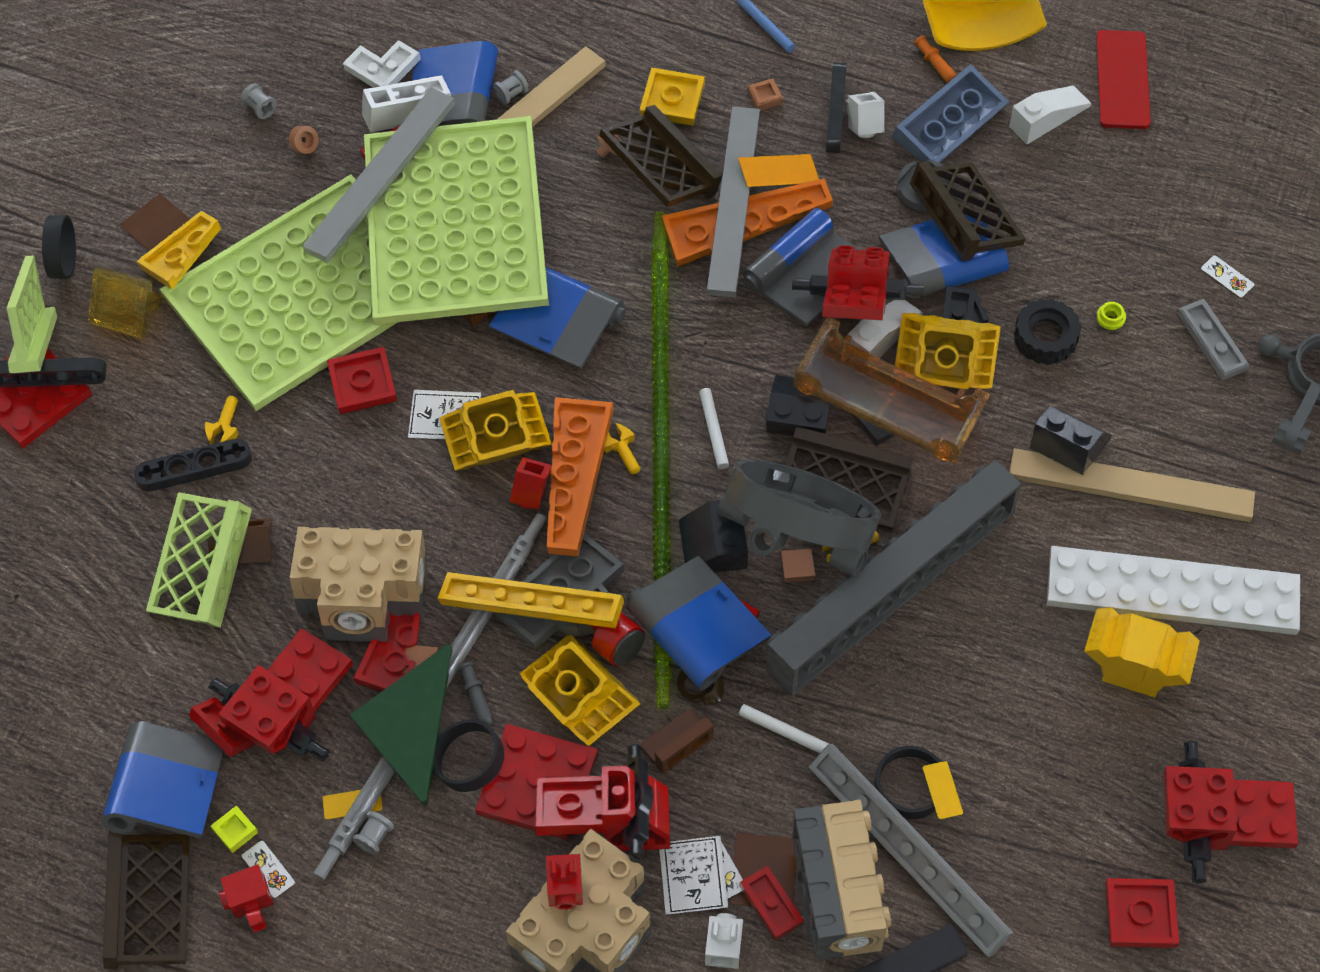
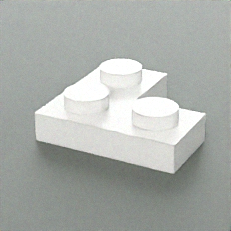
M398 40L382 58L360 45L345 60L343 66L345 71L375 88L397 84L421 59L419 52Z

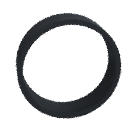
M49 215L44 223L42 257L45 272L51 279H69L74 271L76 236L72 219L68 215Z
M468 719L456 722L446 728L437 739L433 770L445 785L455 791L471 792L489 784L502 767L504 761L502 741L493 729L482 721ZM473 731H482L492 735L494 740L493 755L488 765L479 774L466 780H451L444 777L442 759L446 749L456 738Z
M898 747L887 753L880 761L875 776V788L905 819L924 818L935 811L934 803L918 809L898 806L884 794L879 776L888 763L901 757H916L929 764L941 761L935 754L922 747Z

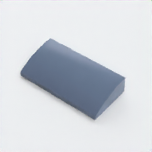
M970 64L896 127L891 137L923 162L934 160L940 163L1006 107L1009 101Z

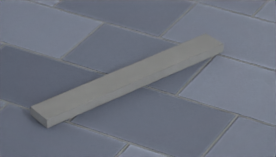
M434 88L429 89L302 245L305 253L326 263L330 261L454 107L455 100L453 97Z
M732 107L707 295L736 298L750 187H747L738 157H754L760 109Z
M828 744L809 766V769L841 802L861 800L863 811H869L871 831L869 832L987 957L993 956L1014 932L834 744Z

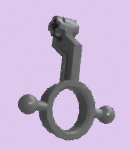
M1320 333L1306 338L1294 348L1282 345L1279 337L1276 335L1267 334L1261 337L1258 342L1260 353L1267 357L1278 355L1287 359L1286 370L1289 382L1296 392L1304 397L1293 420L1282 419L1272 443L1300 455L1312 431L1305 428L1304 425L1315 403H1320V384L1308 378L1303 372L1301 357L1308 351L1320 348Z

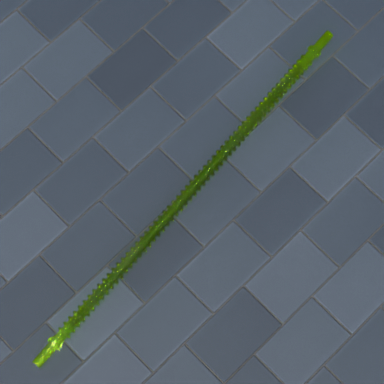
M663 211L654 213V235L652 236L654 249L651 251V262L653 263L651 265V296L653 297L651 300L653 304L651 307L653 311L651 314L653 318L651 321L653 325L651 328L653 332L651 344L653 346L652 389L654 390L652 392V411L654 412L652 414V426L654 427L652 429L654 434L652 436L654 442L652 444L654 449L652 451L654 457L652 459L654 464L652 467L654 471L652 474L654 479L652 482L654 487L652 490L654 494L652 497L654 502L652 508L655 510L652 513L654 517L652 521L654 525L652 539L655 541L652 545L655 549L653 551V556L655 557L653 559V564L655 565L653 567V572L655 573L653 575L654 581L671 572V567L669 566L671 564V559L669 558L671 556V551L669 550L671 548V543L669 542L671 540V535L669 534L671 532L669 527L671 524L669 519L671 516L669 511L671 508L669 504L671 501L669 496L671 493L669 488L671 485L669 481L671 467L669 466L670 451L668 450L670 448V436L668 435L670 433V421L668 420L670 418L668 413L670 411V399L668 398L670 396L668 391L670 389L668 384L670 381L668 377L670 374L668 369L670 366L668 362L670 359L668 355L669 272L667 271L669 268L667 264L669 252L665 249L668 235L665 234L662 215H665ZM654 639L653 644L655 647L653 652L656 655L653 656V660L657 662L654 679L657 680V708L666 709L669 708V680L672 676L669 662H671L672 658Z

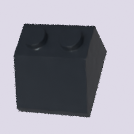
M775 375L766 417V432L794 436L796 426L826 434L834 384Z
M1049 406L1035 423L1030 449L1083 475L1110 441L1112 435L1061 409Z
M721 500L709 501L679 519L685 563L699 556L714 573L747 569L748 547L744 526L718 514Z

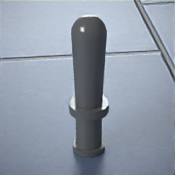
M473 662L463 663L458 669L466 684L464 690L470 695L477 720L491 727L494 718L481 690L483 687L482 681L476 677Z

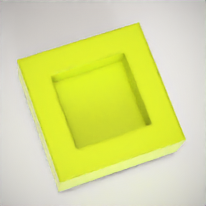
M237 805L210 826L231 853H234L258 833L256 827Z

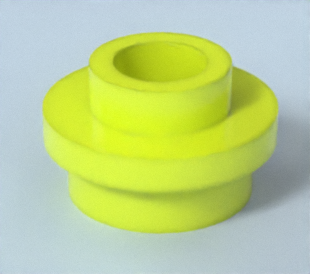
M1107 302L1098 309L1096 319L1103 328L1116 330L1124 325L1126 313L1119 303Z

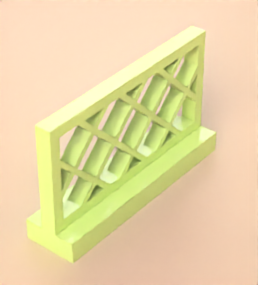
M33 255L25 256L7 305V313L14 340V346L8 360L10 373L41 370L57 320L55 307L45 308L35 257Z
M178 492L146 611L221 628L252 509L238 501H223ZM186 501L195 503L199 510L197 514L187 521L183 515ZM218 507L225 508L223 520L213 525L208 514ZM203 518L209 529L196 538L190 526ZM185 530L191 542L178 550L175 545L176 536ZM213 535L216 540L215 549L205 555L200 543ZM195 548L201 559L188 568L182 556ZM177 560L183 572L170 580L167 575L168 566ZM205 565L208 570L207 579L197 585L192 573ZM187 577L193 589L179 597L174 586ZM169 590L175 602L166 608L157 607L160 595ZM197 595L200 601L197 615L188 613L184 606V603Z

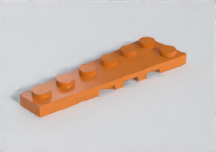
M825 178L749 195L743 241L800 220L814 208L821 210L831 208L833 199ZM719 203L662 215V224L677 267L712 254Z
M555 397L554 440L552 442L553 459L549 495L550 510L547 532L548 554L579 557L614 412L613 402Z

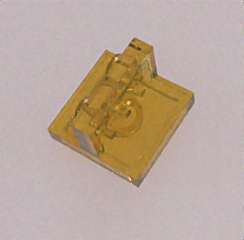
M98 266L94 269L88 323L142 338L146 336L148 315L162 306L163 295L153 292L152 281Z

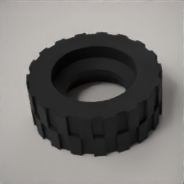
M1044 298L1038 299V301L1028 303L1018 314L1014 330V342L1018 346L1019 352L1023 353L1028 360L1031 359L1038 364L1045 363V365H1051V363L1058 364L1064 359L1067 360L1071 353L1075 352L1081 333V323H1079V317L1074 313V309L1065 305L1064 302L1055 301V299L1050 298L1049 300H1044ZM1039 321H1050L1059 325L1062 335L1055 342H1044L1034 336L1033 327Z

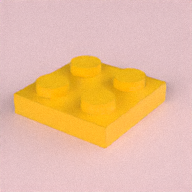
M651 68L639 110L640 116L644 115L646 107L655 105L671 122L694 126L705 85V76Z

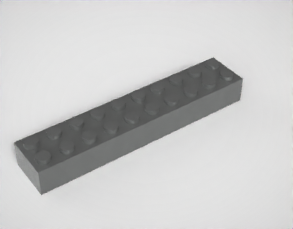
M996 460L988 466H980L972 475V479L966 484H958L950 493V497L943 502H936L923 519H915L910 523L902 536L890 539L880 554L876 557L874 555L868 557L866 565L858 577L850 574L846 575L839 582L838 588L830 594L827 592L820 596L810 611L799 613L792 621L791 626L784 632L782 630L776 632L768 641L766 672L793 697L1012 516L1015 512L1022 483Z

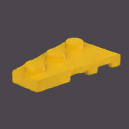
M200 211L136 262L142 271L173 290L222 228L217 219Z

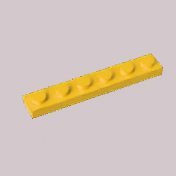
M447 572L438 596L440 604L446 606L616 628L624 604V599L619 594Z

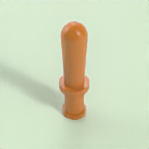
M924 35L915 40L914 45L922 51L926 62H931L946 83H949L957 76L956 72L939 55V50L936 47H932Z

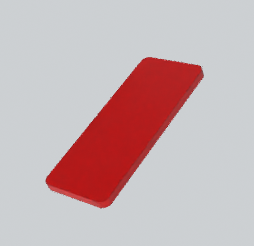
M1099 30L1096 35L1100 125L1104 128L1148 129L1151 119L1146 35L1141 31Z

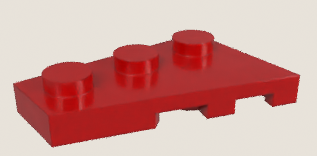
M390 612V624L387 627L388 640L387 642L371 640L353 677L356 684L382 692L407 674L402 673L407 667H409L408 672L415 668V661L408 660L405 652L406 648L418 646L421 618L419 613H414L413 616L407 614L395 616Z

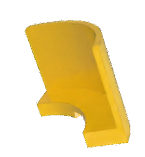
M922 0L935 42L950 49L981 51L1000 48L1026 39L1041 31L1047 25L1039 0Z

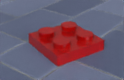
M384 347L327 360L339 414L397 401Z
M1106 879L1105 889L1110 947H1178L1179 934L1173 879Z

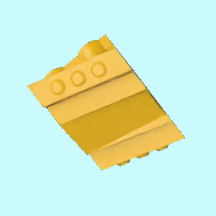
M902 313L893 375L917 380L918 383L969 389V387L978 389L992 388L1001 326L991 323H977L971 320L947 319L934 315L923 316L917 313Z
M514 390L465 402L459 409L439 417L455 471L466 470L476 465L489 464L552 445L535 392L516 394Z
M1112 607L1096 609L1084 652L1101 666L1103 674L1101 681L1155 698L1157 692L1163 687L1190 684L1200 640L1190 631L1177 633L1168 624L1132 613L1119 615Z
M567 635L519 674L527 683V687L554 716L586 745L590 746L639 706L640 702L624 687L622 682L601 664L602 662L586 648L583 642L576 636Z

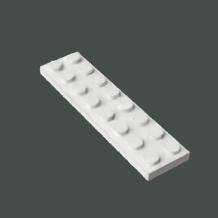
M1051 546L1046 606L1087 611L1112 607L1118 614L1132 613L1147 618L1297 635L1300 630V574Z

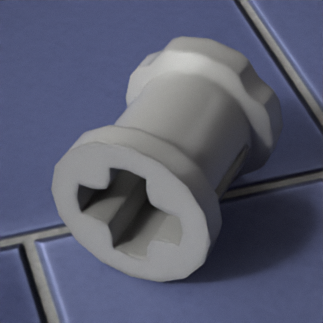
M517 70L513 71L511 77L501 83L495 82L492 84L495 96L503 105L510 103V99L519 93L525 94L529 91L526 79Z
M256 83L246 87L240 96L241 102L245 106H250L260 119L270 117L276 110V100L271 96L265 95L261 87Z
M370 811L367 815L368 821L361 832L354 835L352 841L362 850L375 855L380 851L378 846L386 833L394 829V824L383 815Z

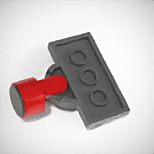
M584 533L579 557L554 554L522 582L608 593L606 587L625 571V568L621 561ZM493 612L499 620L535 650L557 630L572 636H584L594 633L592 640L593 650L615 667L629 663L639 653L645 639L644 630L622 612L620 613L616 628Z

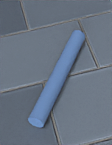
M737 0V3L787 53H791L795 49V44L750 0Z

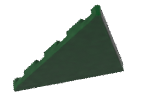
M449 643L350 714L351 720L423 807L428 804L429 800L428 794L433 776L436 745L440 733L442 709L449 678L450 660L453 653L452 646Z

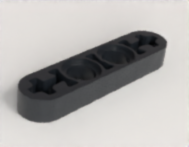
M833 62L826 152L840 153L847 63Z
M92 357L44 359L40 371L10 373L8 360L0 361V387L100 384L106 380L107 364L101 359Z
M232 439L142 462L135 468L134 477L141 490L147 492L156 491L245 468L252 460V453L246 441ZM237 450L241 452V457L239 458L234 456V452ZM224 453L225 462H222L220 454ZM212 456L216 458L212 466L204 467L200 465L204 457ZM182 463L187 466L186 470L181 474H172L170 472L171 468L176 464ZM163 468L166 473L165 477H162L161 469ZM151 472L152 479L146 480V474Z

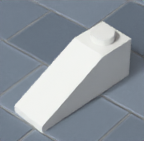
M442 75L364 89L362 116L370 133L394 129L402 124L430 88L451 96Z
M1074 85L1034 93L1013 106L1009 127L1027 145L1091 107V102Z
M894 300L888 303L885 308V314H883V321L863 319L847 334L845 355L868 370L899 340L902 313L923 315V312L906 300Z

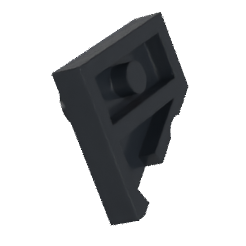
M947 286L942 318L971 320L977 323H988L989 321L985 310L980 306L981 300L976 290Z

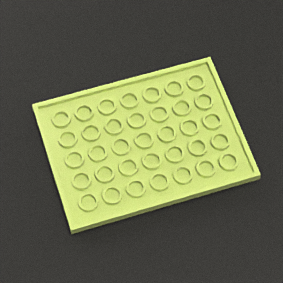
M531 116L437 126L368 212L374 325L549 306ZM395 131L364 134L366 167Z
M351 174L187 272L173 290L167 286L160 289L163 298L255 411H258L328 367L327 360L347 355L396 324L374 325L368 213L328 263L305 253L302 247L355 182L356 179Z

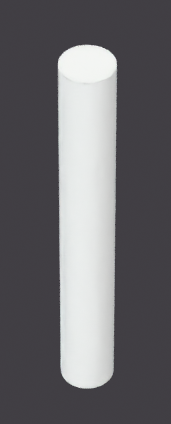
M704 388L699 391L717 468L722 470L729 467V462L711 389Z
M743 704L740 709L739 716L818 753H821L829 744L746 704Z

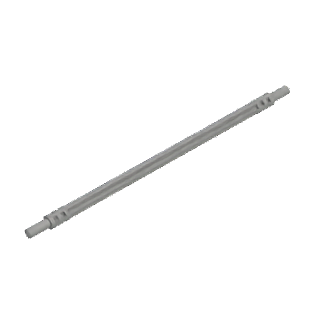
M539 513L536 514L524 535H520L494 578L514 580L535 546L534 540L547 521L545 516ZM474 609L451 645L453 653L450 660L447 687L493 612ZM383 757L328 842L327 846L329 849L313 873L319 880L324 881L338 857L345 854L352 843V838L358 833L368 813L372 810L393 776L394 770Z

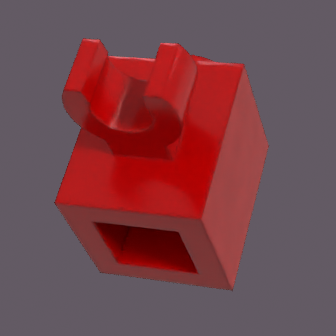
M523 457L515 472L510 502L518 504L522 508L539 510L546 495L552 465Z
M580 854L546 856L549 907H556L559 910H570L575 908L576 905H583Z
M259 864L220 878L224 890L219 891V897L224 910L230 909L236 919L247 915L249 925L254 933L266 929L261 909L274 905L266 877Z

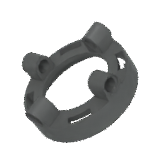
M745 459L735 463L725 494L718 507L719 515L743 526H746L751 519L756 520L748 539L749 547L755 554L765 556L779 552L784 548L790 535L808 542L832 547L833 551L829 561L830 566L854 577H858L866 565L868 548L871 545L881 517L880 510L872 502L836 482L791 466L755 459ZM766 532L772 538L771 547L765 543L764 535Z

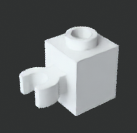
M875 92L849 95L846 100L848 128L862 138H870L876 133L884 132V100Z
M720 913L717 916L709 917L705 965L739 968L743 919H737L735 915Z

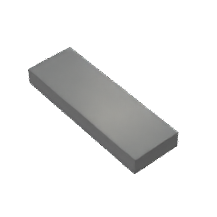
M1204 298L1178 309L1177 315L1222 381L1248 370V362Z

